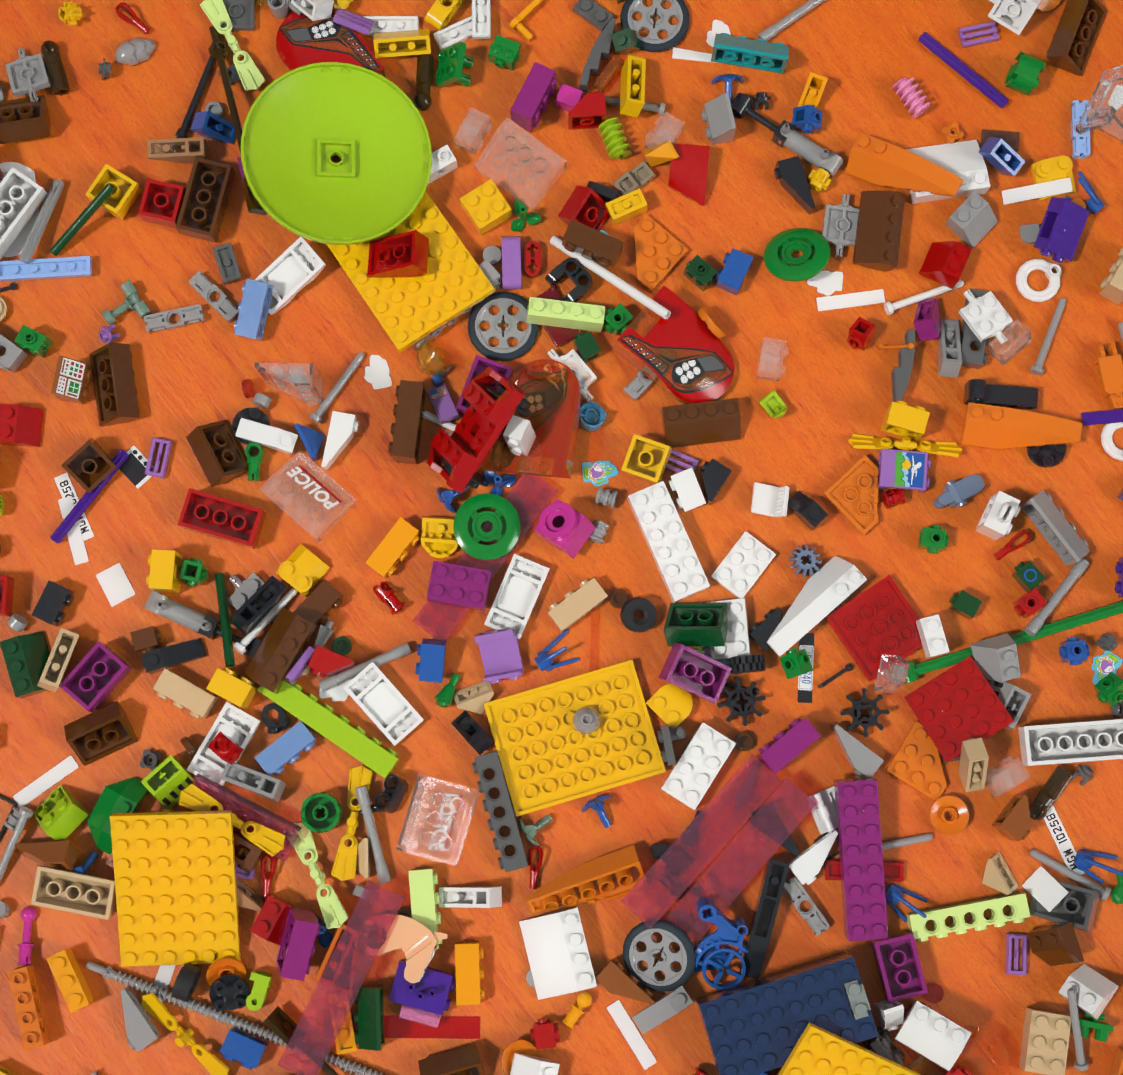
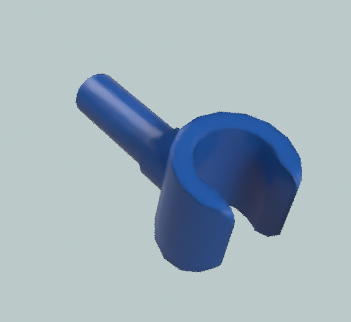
M452 364L441 373L433 375L432 382L435 387L444 383L442 377L454 368Z

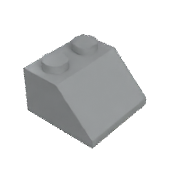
M724 93L705 103L704 109L701 111L702 121L706 122L707 125L705 129L706 139H710L711 145L731 142L735 135L736 125L729 94Z
M974 191L948 218L945 225L973 249L998 223V220L989 203Z
M1008 633L970 644L972 658L986 680L1005 682L1021 677L1017 646Z

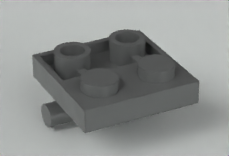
M669 725L661 726V731H657L659 743H664L665 750L661 751L663 763L667 762L668 766L674 765L676 761L672 741L684 738L686 732L682 727L669 729Z
M881 1027L877 1029L879 1036L862 1042L868 1050L904 1066L905 1054L899 1047L896 1048L892 1042L891 1035L887 1031L884 1032Z

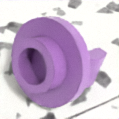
M110 325L108 328L106 326L100 328L99 338L102 342L108 344L119 339V333L112 334L110 332L115 329V325Z

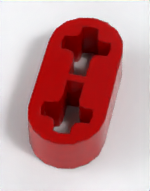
M535 241L528 242L524 248V271L529 278H536L541 273V246ZM531 247H535V250H538L535 251V257H531V252L528 251L531 250ZM531 262H534L535 268H538L534 273L527 269L531 267Z

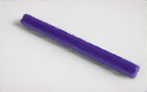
M927 32L920 36L919 42L1000 108H1004L1009 100Z
M122 449L118 451L112 459L117 468L90 493L86 491L50 536L54 542L60 543L129 457L127 452Z

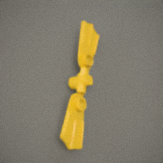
M852 434L848 440L853 448L892 449L895 446L899 450L904 451L917 448L921 452L959 457L962 452V448L956 442L931 443L929 441H921L917 444L907 436L902 437V440H895L894 443L887 437L874 438V436Z
M363 765L349 769L347 806L351 811L347 820L346 834L348 835L343 836L340 840L331 872L332 876L342 882L355 879L358 840L353 835H355V830L359 827L357 819L358 811L361 810L359 804L354 806L352 802L354 799H357L355 788L366 785L369 792L374 774L373 771ZM347 840L352 841V845L350 847H347L345 845V842Z
M190 784L181 791L180 806L192 811H211V807H217L218 811H223L221 803L194 784ZM232 813L233 828L241 829L243 837L272 857L284 849V834L253 821L244 823L243 820L237 818L236 814ZM253 827L254 831L249 833L246 829Z
M153 992L142 996L141 1006L168 1030L177 1032L178 1037L175 1039L177 1046L183 1047L185 1044L191 1046L193 1055L211 1075H228L229 1067L214 1054H211L204 1045L195 1044L196 1040L192 1037L194 1035L193 1030L190 1028L185 1030L182 1026H178L177 1018L169 1013L165 1005Z

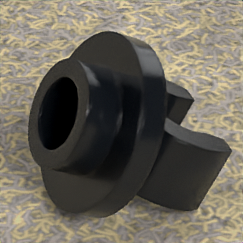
M756 92V95L752 96V99L756 100L754 108L758 110V105L763 102L765 110H768L769 103L766 100H770L771 96L767 95V92Z

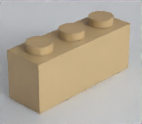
M587 578L580 584V589L576 592L571 590L564 596V601L561 603L557 601L549 607L548 615L561 632L565 631L608 598V595L595 578L591 580Z
M63 628L60 629L37 684L38 687L56 693L79 634Z
M165 668L153 687L154 690L158 691L156 693L157 696L164 700H167V698L174 701L173 705L182 710L184 707L191 710L189 714L198 719L201 716L207 718L218 699L213 694Z
M970 738L962 741L958 774L965 793L985 788L989 756L982 738Z

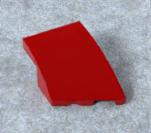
M672 143L679 157L671 160L668 187L681 192L685 197H689L698 202L699 205L704 206L710 146Z

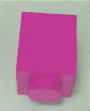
M562 83L555 100L556 107L570 112L583 98V91Z

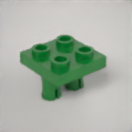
M460 41L441 50L438 56L439 65L435 74V86L442 88L454 82L466 87L469 86L471 80L468 79H471V75L462 73L463 67L471 69L474 58L465 55L466 43Z

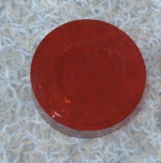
M251 379L242 380V390L245 397H254L255 390Z
M928 983L926 985L928 993L923 994L925 1000L933 1004L939 1003L944 996L942 987L936 983Z

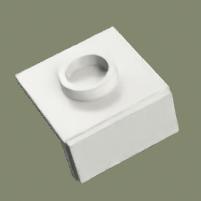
M754 482L751 513L776 518L787 516L790 487H776Z

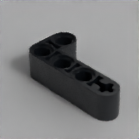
M971 379L964 387V404L968 405V402L1013 409L1034 410L1038 409L1039 389L986 384V381L982 379Z

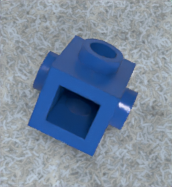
M813 105L793 108L792 125L795 128L802 130V133L806 134L821 129V110L816 109Z
M1078 637L1066 638L1067 642L1060 643L1059 655L1062 658V663L1069 662L1070 666L1081 665V661L1088 660L1089 646L1085 640L1079 641Z

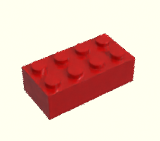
M189 488L177 525L187 530L255 549L266 512L263 509Z

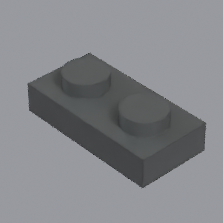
M579 0L573 7V12L601 32L613 18L611 13L593 0Z
M231 242L214 247L213 251L223 283L228 284L241 280L242 275Z

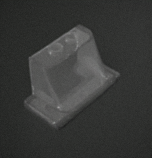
M1123 65L1104 70L1076 127L1080 132L1099 129L1123 142Z

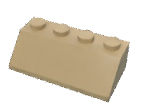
M38 865L31 905L109 920L115 914L117 905L115 880Z

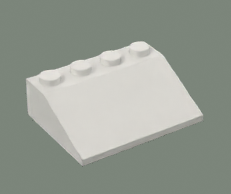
M977 140L905 149L964 180L955 197L931 194L926 191L913 192V190L909 189L912 204L967 197L974 191L979 195L986 194L990 188L987 167L983 156L979 153L980 148Z
M577 907L519 921L538 1000L597 987Z

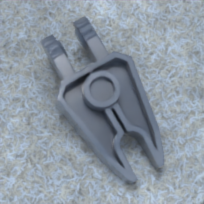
M969 475L958 482L954 479L945 484L946 488L941 491L942 495L936 498L933 504L937 509L947 505L950 508L954 506L960 508L968 503L967 499L979 493L985 486V483L980 475Z

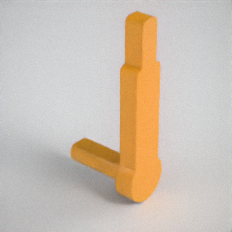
M534 0L509 24L512 29L516 28L528 41L533 38V35L521 22L544 0Z

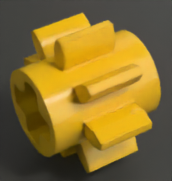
M72 1L64 2V6L59 8V18L64 21V24L77 25V20L82 18V10L77 6V3H72Z
M818 168L817 171L812 170L807 179L810 181L809 187L817 192H820L822 189L826 190L831 182L828 179L830 174L822 168Z

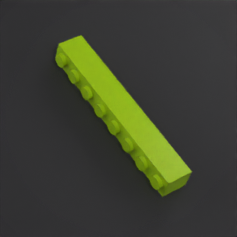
M285 680L277 694L260 685L257 691L386 779L400 759L396 757L398 755L397 752L389 747L387 750L380 746L382 742L374 736L371 739L364 735L366 733L364 729L358 725L355 728L351 726L348 718L342 714L339 717L335 715L332 707L326 703L323 706L319 704L316 696L310 692L308 695L301 691L303 688L297 683L291 685Z

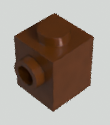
M154 626L130 632L136 652L145 651L146 653L161 647L160 641H163L162 633Z

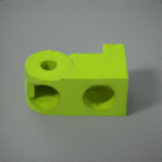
M258 970L251 972L249 980L254 981L251 994L246 999V1006L249 1010L257 1011L264 1006L273 975Z

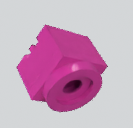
M556 499L554 503L542 511L539 524L534 530L546 542L574 559L595 530V527L586 516L574 510L569 504Z

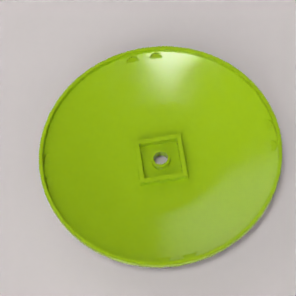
M322 62L302 66L280 76L269 84L253 103L247 114L241 136L243 172L247 184L260 206L272 219L290 232L319 243L351 245L374 240L389 233L413 213L425 193L432 167L431 142L425 122L410 98L393 82L372 70L357 65ZM338 155L341 161L334 163L331 161V156Z

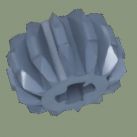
M806 544L804 550L799 545L797 551L793 550L791 552L794 557H790L789 561L794 562V564L790 566V569L796 567L795 574L797 575L802 571V577H806L807 573L809 576H813V570L819 571V567L816 565L822 564L821 560H816L821 554L817 553L814 555L815 547L809 551V545ZM807 557L809 559L807 562H810V564L806 563L803 565L801 558Z

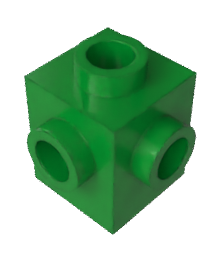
M620 303L616 308L613 309L611 307L605 312L603 327L608 333H613L615 336L619 332L622 334L629 326L628 324L632 321L633 316Z
M930 525V528H921L918 548L926 549L927 553L938 554L939 551L944 550L948 546L949 536L946 535L947 530H943L941 526Z
M191 558V561L184 559L183 564L179 568V578L185 581V585L196 587V584L202 585L203 581H206L208 577L207 566L202 564V560ZM197 570L196 576L193 577V571Z
M797 648L786 651L787 655L780 657L787 680L813 671L810 658L805 649L798 651Z
M1112 671L1094 686L1097 692L1096 697L1103 704L1107 703L1113 707L1123 700V680Z

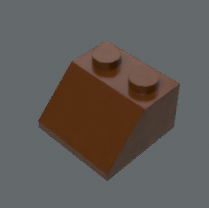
M92 437L61 465L88 493L117 468L105 450Z
M1072 922L1041 926L1027 932L1032 952L1048 965L1056 966L1084 961Z

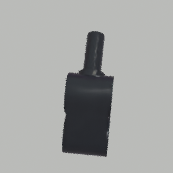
M389 775L384 781V792L379 793L375 798V804L370 805L372 813L376 811H384L390 814L396 812L408 791L407 781L396 775Z

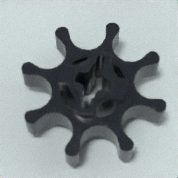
M735 677V689L728 691L723 687L722 691L727 694V700L724 703H717L716 706L719 708L727 706L730 709V714L725 718L727 722H730L734 715H740L742 725L747 726L746 716L748 713L754 712L756 716H762V713L755 710L754 705L758 700H765L766 698L763 695L755 697L752 694V689L757 684L755 681H751L748 688H742L740 678ZM740 696L742 699H745V702L742 703V708L741 705L736 703Z
M863 687L861 688L862 697L858 700L852 699L849 694L846 695V699L852 702V707L847 711L840 710V714L842 716L850 715L853 719L852 723L847 726L848 731H851L855 725H861L864 729L863 736L867 737V728L872 724L876 725L879 730L884 729L883 725L877 722V718L880 714L888 715L890 712L888 709L880 710L877 708V702L883 698L882 694L879 693L875 699H868L866 697L867 690ZM862 708H863L864 710H866L867 708H869V709H868L869 715H868V716L862 715V716L860 717V715L862 714L860 710H861Z

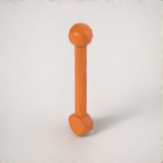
M909 342L908 344L878 345V349L908 348L912 350L915 348V344Z

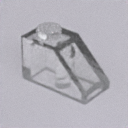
M882 654L874 691L894 693L906 682L910 664L901 656Z

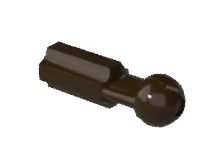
M45 41L41 46V53L45 59L53 92L55 95H66L71 90L60 57L59 46L54 41Z
M424 54L418 55L417 95L414 98V105L421 111L429 109L432 104L430 86L432 85L433 56Z
M1060 766L1055 768L1035 800L1029 805L1030 817L1032 819L1042 820L1046 816L1051 805L1072 778L1070 772Z

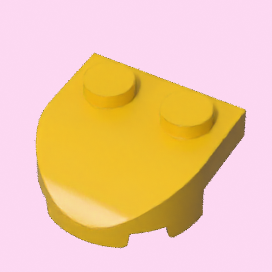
M422 517L421 544L429 555L436 558H445L457 549L458 543L453 530L454 518Z
M667 684L661 687L646 704L672 729L676 728L690 714L693 701L689 692L673 684Z

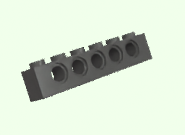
M498 752L475 757V762L472 763L474 773H479L480 781L477 784L480 793L484 792L486 799L482 802L485 812L489 811L491 819L487 820L490 831L494 830L496 838L493 839L495 850L499 849L501 857L498 858L500 868L505 869L506 873L529 866ZM489 768L495 772V776L491 780H487L484 777V771ZM493 787L498 788L500 791L497 799H492L489 796V790ZM498 806L505 809V815L502 818H497L494 815V810ZM505 825L510 828L509 836L503 837L500 835L499 829L501 826ZM507 845L515 847L516 852L513 856L505 854L504 849Z

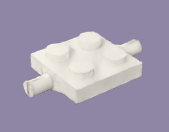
M970 289L964 292L963 295L970 303L960 309L959 314L979 341L983 342L988 338L996 337L1001 345L1005 344L1008 339L1004 336L1002 330L1012 324L1013 320L993 293L990 291L982 297L976 298Z
M551 349V352L549 351L547 354L554 361L553 364L561 365L571 371L579 382L581 395L587 402L590 399L592 400L594 397L587 388L597 380L596 375L574 349L560 357L554 349ZM548 370L544 371L547 378L550 379L549 381L558 390L559 388L556 383L564 378L563 398H565L567 372L551 375Z

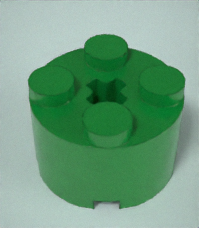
M1020 51L1015 57L1017 62L1011 65L1007 73L1005 87L1021 94L1029 95L1032 89H1036L1040 79L1037 77L1043 71L1046 62Z
M328 793L313 794L301 806L302 822L307 829L313 832L323 833L331 831L338 826L342 819L343 809L339 800ZM318 809H325L324 813L326 815L319 817Z

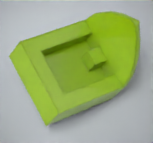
M775 390L770 391L758 401L771 418H782L787 411L786 404Z

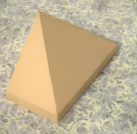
M483 681L455 692L454 699L458 708L482 714L485 710L484 703L491 700L494 692L490 682Z
M364 838L358 844L356 869L364 878H370L369 838Z
M1000 852L995 853L987 860L982 884L1006 895L1011 894L1019 887Z

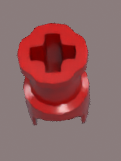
M383 581L380 583V586L375 585L373 587L374 593L382 603L388 606L392 615L398 613L406 605L397 598L395 591L387 582Z

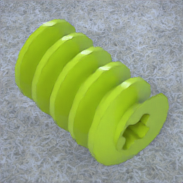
M617 117L607 119L598 127L599 131L602 132L601 137L604 139L603 143L606 146V151L609 153L608 157L612 160H620L632 154L631 150L626 151L630 145L623 144L627 137H621L625 131L618 130L622 127V124H616L620 119Z

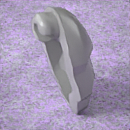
M141 37L125 41L116 50V61L127 65H136L139 62L146 61L155 50L156 44L151 39Z

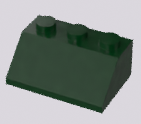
M670 603L664 626L667 646H673L674 642L696 647L725 646L727 637V603Z
M44 632L20 635L1 641L0 646L15 697L23 699L47 691L37 686L50 655Z
M383 984L360 985L357 987V991H354V1002L358 1003V1011H355V1023H358V1031L355 1032V1043L359 1044V1049L381 1051L385 1046Z

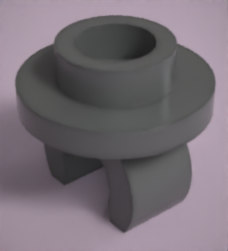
M1079 764L1077 770L1072 774L1073 779L1076 776L1083 777L1080 781L1081 786L1085 785L1087 780L1091 781L1094 778L1093 770L1086 764Z

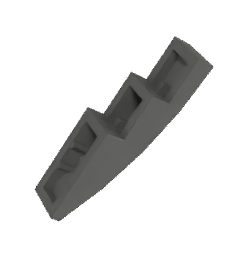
M614 18L610 20L601 32L589 54L580 81V90L587 93L590 75L598 77L601 60H609L612 45L611 34L614 33L616 23Z
M915 329L906 331L904 334L905 344L909 342L915 344ZM901 348L898 352V367H894L891 371L893 402L902 401L913 367L915 348L912 350Z

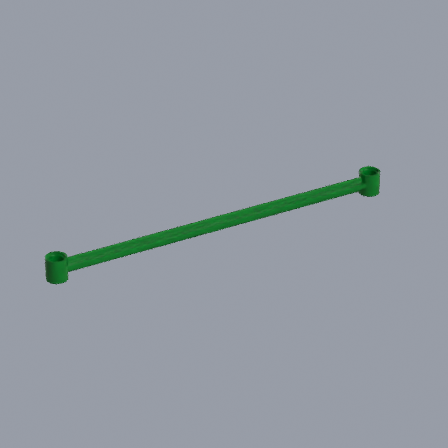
M1123 601L1043 625L1034 637L1028 635L1025 631L1010 635V637L1017 646L1123 613ZM971 648L916 665L912 661L896 666L902 685L919 680L918 676L956 665L969 656L972 658Z

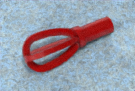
M121 2L116 6V13L121 19L136 26L145 35L149 33L150 28L140 21L135 12L126 3ZM119 9H126L133 16L134 20L125 16Z
M1027 530L1020 531L1008 544L1004 545L1005 547L996 552L994 557L1000 560L1008 553L1013 552V550L1021 548L1030 542V533ZM1020 535H1027V539L1024 542L1011 547L1012 543Z
M532 846L529 850V889H537L538 874L543 858V850L539 846ZM534 850H538L540 853L536 869L533 868L532 853Z
M269 854L264 855L261 859V874L263 877L262 897L270 895L271 882L277 863L276 857H272ZM267 858L272 860L269 877L266 874Z

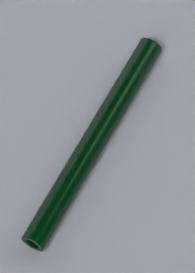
M108 182L50 248V252L53 255L57 256L113 193L116 189L114 185Z
M219 573L215 575L225 667H234L235 659L225 575Z

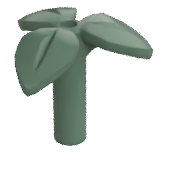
M548 814L535 824L525 826L522 817H520L519 825L527 840L533 845L540 846L534 837L538 830L553 820Z

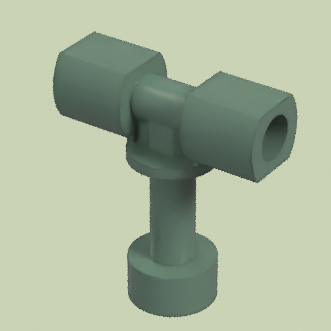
M128 280L120 286L127 296L124 298L126 302L112 311L106 309L102 312V315L108 324L112 325L116 322L115 317L129 308L132 311L136 309L142 319L152 312L143 300L141 301L137 295L138 291L132 282Z

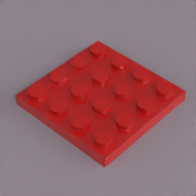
M890 575L825 617L868 682L922 647L916 625L919 617Z
M971 656L904 697L946 763L961 755L962 741L970 738H982L985 741L1014 723V720Z

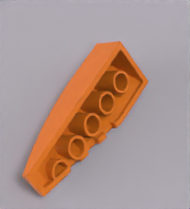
M860 133L853 144L846 168L847 175L878 187L885 188V186L898 190L904 188L911 189L913 192L926 191L931 194L955 197L964 182L962 178L929 160L864 133Z
M968 402L961 445L1006 450L1007 448L1079 443L1082 423L1026 410Z
M632 845L577 866L544 885L527 897L526 900L532 914L557 910L559 906L563 905L568 906V908L575 907L576 903L587 901V904L595 903V900L605 898V901H609L649 886L636 849Z

